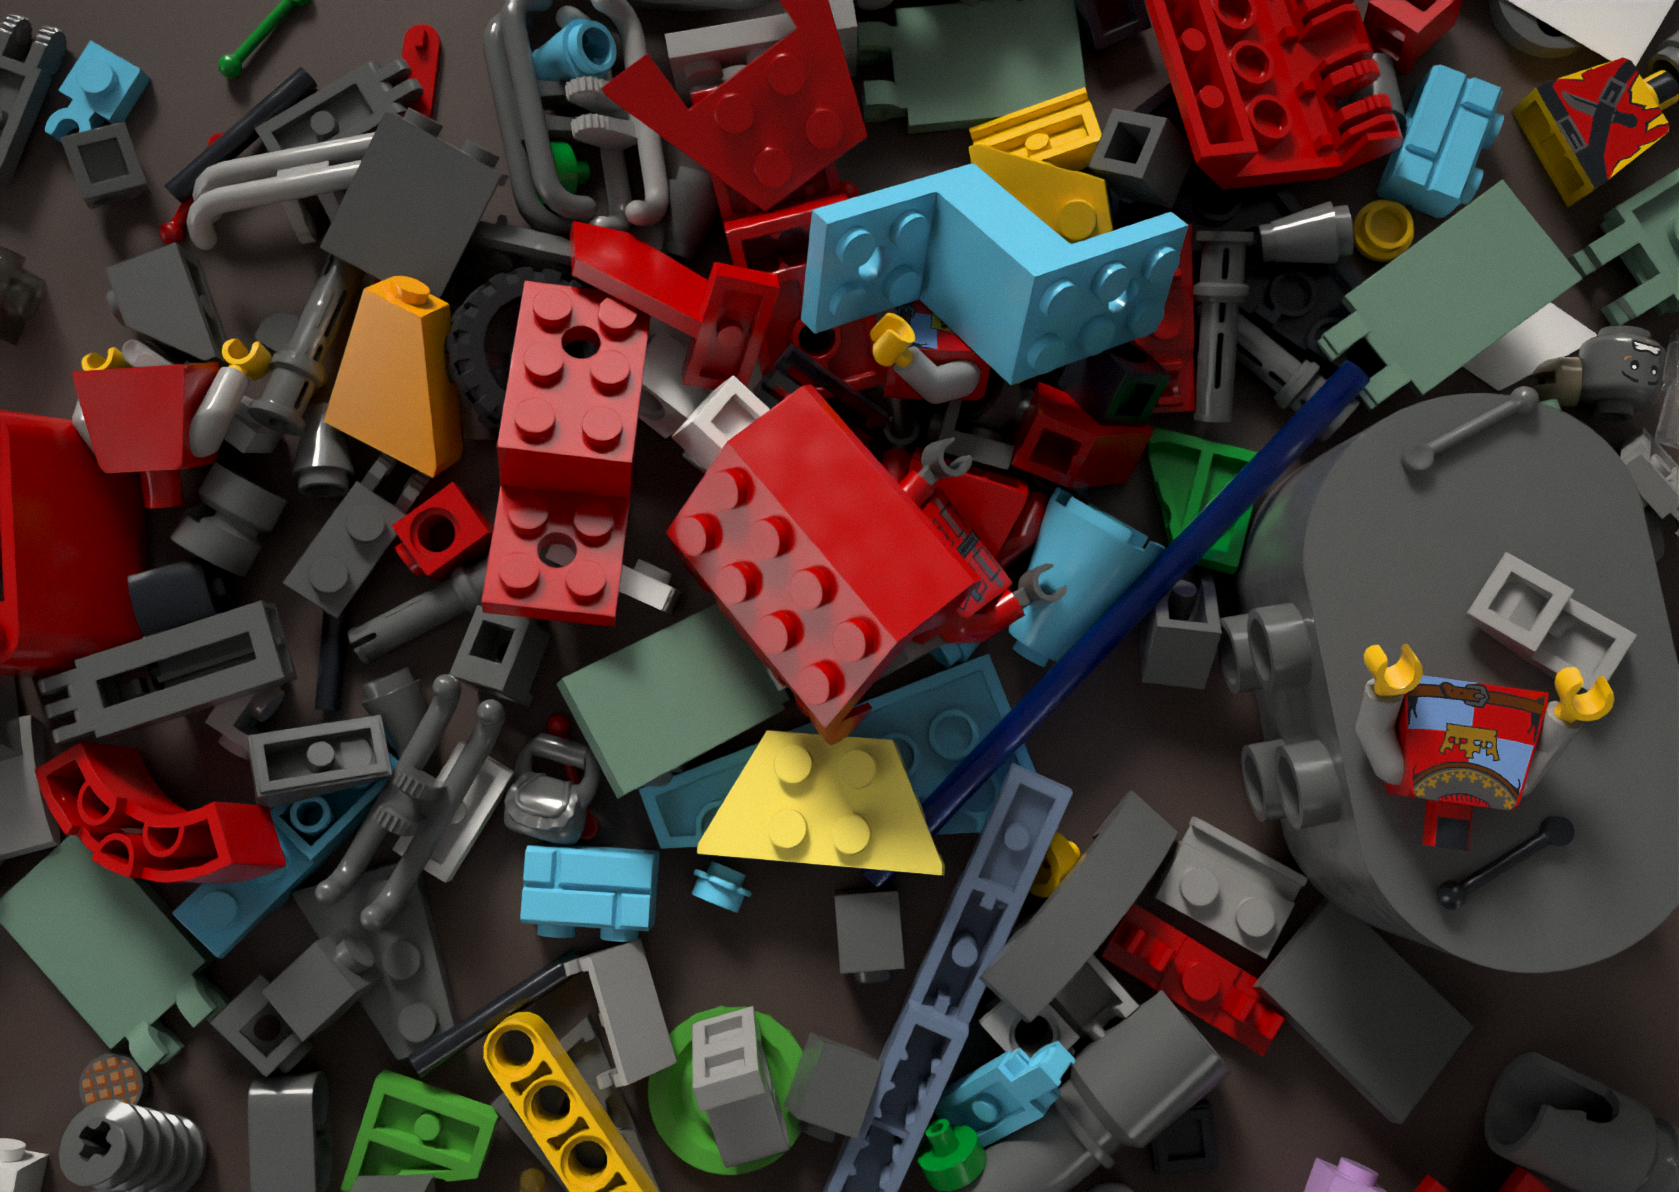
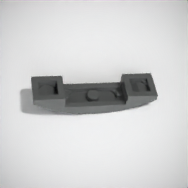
M1129 791L1092 836L1094 839L1093 843L1029 923L1013 934L979 979L1026 1023L1032 1022L1075 976L1119 923L1158 869L1178 832L1135 792Z

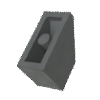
M175 242L105 268L112 290L107 292V301L113 315L122 326H127L154 342H158L165 347L203 363L219 362L220 368L229 367L228 362L222 355V346L228 339L198 258Z
M1170 548L1165 549L1160 560L1145 575L1139 631L1142 682L1205 689L1222 634L1213 570L1173 560Z

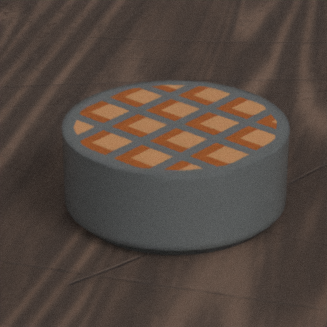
M113 1050L95 1058L85 1067L79 1080V1094L85 1107L100 1100L114 1099L140 1105L150 1088V1073H145L128 1050Z

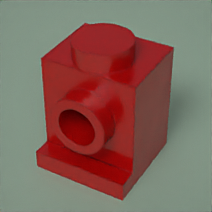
M1370 0L1363 23L1373 52L1390 55L1394 60V69L1406 76L1414 68L1415 61L1455 25L1463 0Z

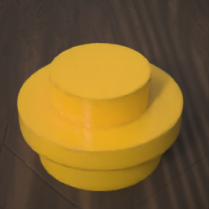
M1377 200L1367 204L1358 212L1352 223L1355 247L1362 255L1374 261L1385 262L1397 258L1409 248L1414 237V223L1410 212L1400 203L1390 200Z

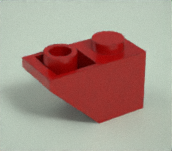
M1039 382L1014 433L1015 448L1012 466L1070 489L1127 483L1153 434V427L1146 424L1144 427L1099 425L1066 392Z

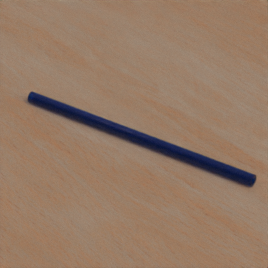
M1345 361L921 803L926 817L925 821L932 838L1370 383L1369 377L1360 367L1350 361ZM859 868L863 875L881 891L899 873L897 871Z

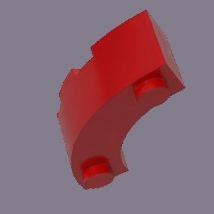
M81 741L34 770L42 795L62 831L66 835L77 836L94 853L93 861L122 876L168 883L228 884L265 876L287 866L269 806L214 801L189 812L174 803L157 786L143 761L139 748Z

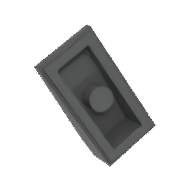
M381 715L248 735V752L256 804L260 806L274 807L392 777Z

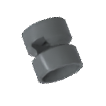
M215 462L198 490L203 501L201 506L187 508L170 538L183 548L231 573L245 577L262 548L257 538L258 534L273 530L289 501L219 462Z

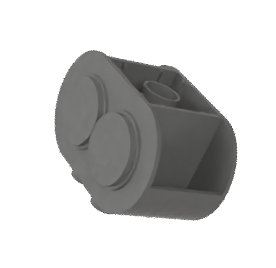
M1466 393L1442 396L1401 409L1301 466L1270 492L1250 521L1239 565L1234 577V592L1239 615L1219 619L1222 634L1217 647L1222 672L1233 694L1255 691L1265 742L1245 745L1242 749L1241 762L1244 784L1256 818L1260 822L1281 819L1284 838L1300 869L1329 901L1354 918L1381 930L1469 962L1497 970L1518 973H1548L1570 970L1609 958L1631 947L1663 923L1679 905V665L1637 486L1619 455L1601 436L1573 416L1539 402L1538 407L1532 413L1527 415L1515 413L1434 456V461L1427 469L1420 472H1410L1404 468L1400 460L1401 453L1405 447L1414 442H1424L1427 444L1509 401L1510 395L1492 393ZM1505 552L1574 589L1570 598L1637 634V636L1608 680V684L1614 694L1612 709L1607 715L1598 720L1583 721V726L1557 762L1528 797L1521 798L1520 804L1515 811L1474 806L1469 851L1422 845L1426 800L1387 794L1385 781L1375 775L1355 733V725L1365 685L1373 678L1364 664L1363 655L1368 647L1379 645L1387 656V667H1391L1399 661L1403 644H1408L1422 664L1423 675L1548 692V703L1553 701L1559 702L1561 699L1555 688V679L1513 653L1465 617V614ZM1549 816L1565 817L1573 824L1575 834L1569 844L1565 846H1546L1469 893L1466 903L1461 908L1448 910L1438 902L1436 893L1438 887L1443 882L1449 880L1459 882L1539 833V826L1545 818Z

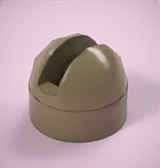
M1558 357L1547 359L1537 366L1532 377L1538 380H1546V384L1532 387L1538 393L1540 401L1557 399L1560 406L1575 407L1578 404L1582 388V364L1580 358Z

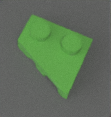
M383 1069L375 1079L340 1190L348 1192L358 1176L434 1175V1178L444 1179L447 1182L477 1179L484 1169L501 1116L490 1105Z

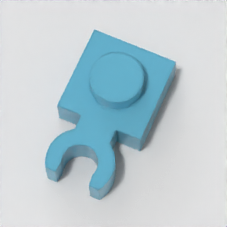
M90 40L58 90L71 100L68 108L59 109L49 117L45 126V132L61 142L60 137L67 136L74 128H79V132L100 128L104 121L110 124L124 122L151 78L140 68Z

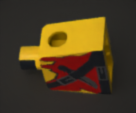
M1622 57L1543 83L1532 90L1511 111L1567 207H1570L1605 183L1669 132V123L1662 110L1678 102L1679 85L1673 75L1665 70H1660L1642 79L1633 62Z

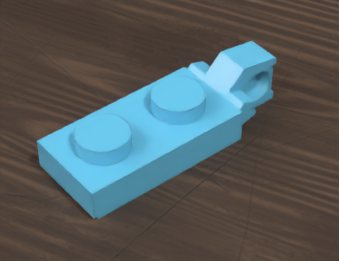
M1058 1040L1040 1048L1031 1058L1021 1048H1017L1013 1052L1009 1050L945 1087L934 1113L940 1119L948 1120L950 1126L965 1125L974 1129L984 1148L1042 1118L1051 1104L1062 1093L1057 1088L1061 1083L1060 1079L1068 1067L1073 1065L1076 1060Z

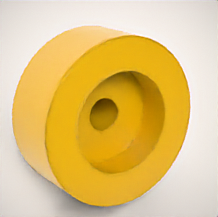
M1057 831L1055 832L1029 891L1038 897H1049L1081 858L1077 845L1067 841Z

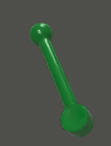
M282 0L233 54H225L220 57L218 61L219 72L229 79L240 76L243 71L242 63L294 6H305L310 0Z

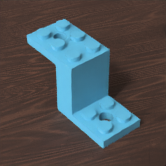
M972 163L813 209L801 320L816 334L920 300L1005 381L1013 385L1156 332L1164 316V306L1174 273L1180 263V252L1188 224L1172 212H1168L1070 244L976 164Z

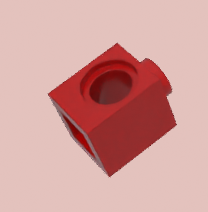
M454 482L447 485L391 526L402 541L395 549L411 572L417 577L425 573L427 577L440 582L450 577V572L454 571L455 566L463 562L468 564L488 550L491 546L493 526L465 489ZM451 521L455 528L453 543L444 551L434 552L430 544L432 530L439 523Z

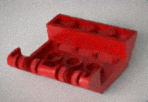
M1145 0L1195 162L1222 190L1329 179L1386 155L1403 144L1404 139L1396 116L1389 113L1392 111V105L1386 93L1373 94L1372 96L1365 97L1363 100L1351 103L1338 111L1335 101L1360 91L1361 88H1366L1381 76L1377 61L1372 59L1374 52L1358 6L1352 4L1355 0Z
M811 384L801 386L726 442L666 531L675 556L688 572L695 577L696 582L706 593L709 591L713 593L722 614L728 621H732L735 630L765 667L771 670L773 677L782 687L788 686L791 689L799 709L805 716H810L812 725L830 746L848 736L870 712L872 706L868 702L857 707L854 706L911 638L944 625L982 581V578Z

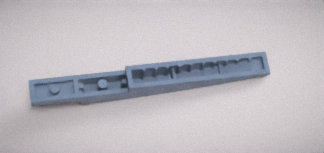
M1011 764L965 870L959 874L878 1060L883 1063L858 1138L854 1139L845 1136L822 1192H898L968 1037L969 1023L986 987L979 977L1001 951L1008 939L1073 794L1071 788L1017 764Z

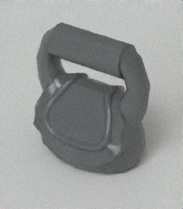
M539 732L527 740L516 757L513 772L515 774L513 777L514 783L509 787L504 800V824L506 828L527 836L572 846L579 841L584 832L587 819L586 808L594 798L601 779L600 765L588 744ZM536 756L584 769L585 776L581 783L574 784L573 781L566 782L548 777L545 773H535L532 770L533 758Z

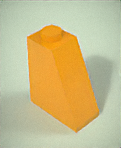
M392 276L363 290L323 422L434 478L460 460L464 450L456 382L450 383L446 366L450 364L449 354L444 353L445 339L451 333L452 328L450 324V305L429 294L430 289L424 283L407 276Z

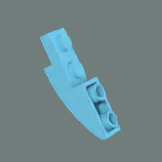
M388 752L391 771H393L398 760ZM388 778L275 806L270 813L287 866L268 875L248 881L228 884L203 883L172 914L217 958L223 959L271 911L276 913L292 896L290 892L297 891L352 834L369 814Z

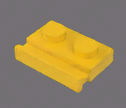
M1085 87L969 128L973 145L981 143L991 146L993 149L1025 158H1034L1074 172L1080 171L1090 164L1102 135Z

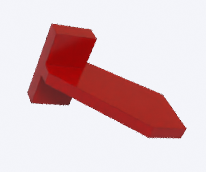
M573 221L569 237L572 276L691 336L681 369L683 385L714 390L734 375L743 385L748 386L780 290L777 274L714 262L709 280L629 232Z

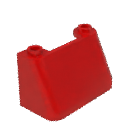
M0 409V529L4 601H0V676L28 678L54 676L76 669L74 660L143 639L133 612L128 588V576L148 571L145 506L140 472L104 473L98 466L96 456L73 427L72 420Z

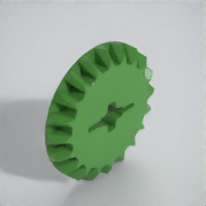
M720 1005L707 1011L695 1013L675 1027L669 1034L677 1063L649 1075L648 1080L650 1113L654 1125L665 1144L686 1163L703 1171L720 1175H737L759 1170L773 1163L786 1152L726 1168L720 1156L706 1111L700 1112L693 1092L692 1023L744 1009L747 1006L725 1007ZM755 1011L760 1026L762 1048L781 1105L791 1148L801 1134V1131L797 1129L800 1120L784 1107V1103L803 1049L799 1046L789 1029L779 1024L770 1014Z

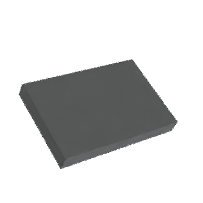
M1326 897L1318 904L1252 986L1271 1007L1284 1017L1306 1041L1391 1123L1402 1124L1474 1028L1466 1018L1367 923L1344 912Z

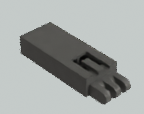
M261 600L74 660L76 669L38 681L41 695L57 694L64 690L68 692L69 698L45 706L48 720L72 714L75 716L76 723L64 725L52 731L55 744H63L96 734V738H117L296 680L298 677L275 603ZM157 662L161 673L160 676H157L158 683H164L165 689L150 693L146 678L132 679L130 683L119 686L116 675Z

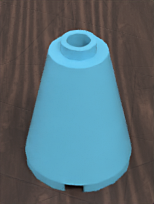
M1058 486L1049 498L1027 571L1046 563L1053 564L1054 567L1040 574L1038 579L1040 589L1045 594H1049L1066 585L1067 591L1061 599L1041 607L1027 606L1023 609L1025 616L1011 624L1008 632L1017 639L1013 649L1026 659L1045 667L1049 659L1062 663L1160 560L1166 549L1161 544L1149 541L1144 549L1143 546L1149 538L1148 536L1090 503L1088 505L1073 497L1074 494Z

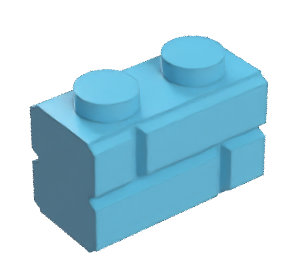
M1441 64L1433 65L1416 85L1405 114L1407 123L1401 131L1404 139L1403 144L1390 154L1376 191L1378 196L1400 203L1403 206L1410 205L1412 209L1435 218L1446 217L1461 203L1467 205L1477 192L1483 177V170L1475 167L1481 149L1488 150L1491 147L1503 124L1504 115L1496 112L1503 93L1501 87L1478 78L1469 79L1466 74Z
M550 843L528 845L525 851L521 923L538 924L537 935L544 937H575L576 927L601 928L600 939L617 942L637 940L639 931H649L655 923L659 850L581 845L567 846Z

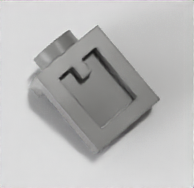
M283 684L216 705L205 723L222 734L218 742L225 749L243 759L250 760L248 735L265 733L255 725L258 721H266L277 710L285 695V692L281 690Z

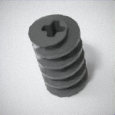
M117 1099L100 1100L85 1107L68 1125L62 1136L59 1148L60 1169L67 1180L83 1187L92 1186L96 1189H109L113 1192H187L200 1178L206 1163L207 1146L203 1132L193 1120L181 1115H172L165 1111H157L149 1107L125 1103Z

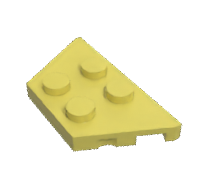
M766 731L699 841L697 854L942 876L945 874V864L937 851L925 821V814L908 778L907 769L895 741L887 739L846 736L840 742L830 746L820 734Z

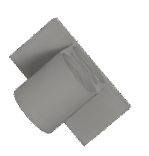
M747 1007L692 1023L693 1092L700 1112L706 1111L725 1167L730 1168L790 1150L785 1119L762 1048L760 1026L754 1007Z

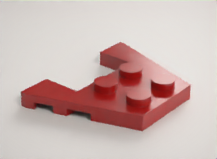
M778 0L795 25V28L691 108L684 104L648 52L604 85L601 90L607 98L763 211L767 212L868 136L829 0Z

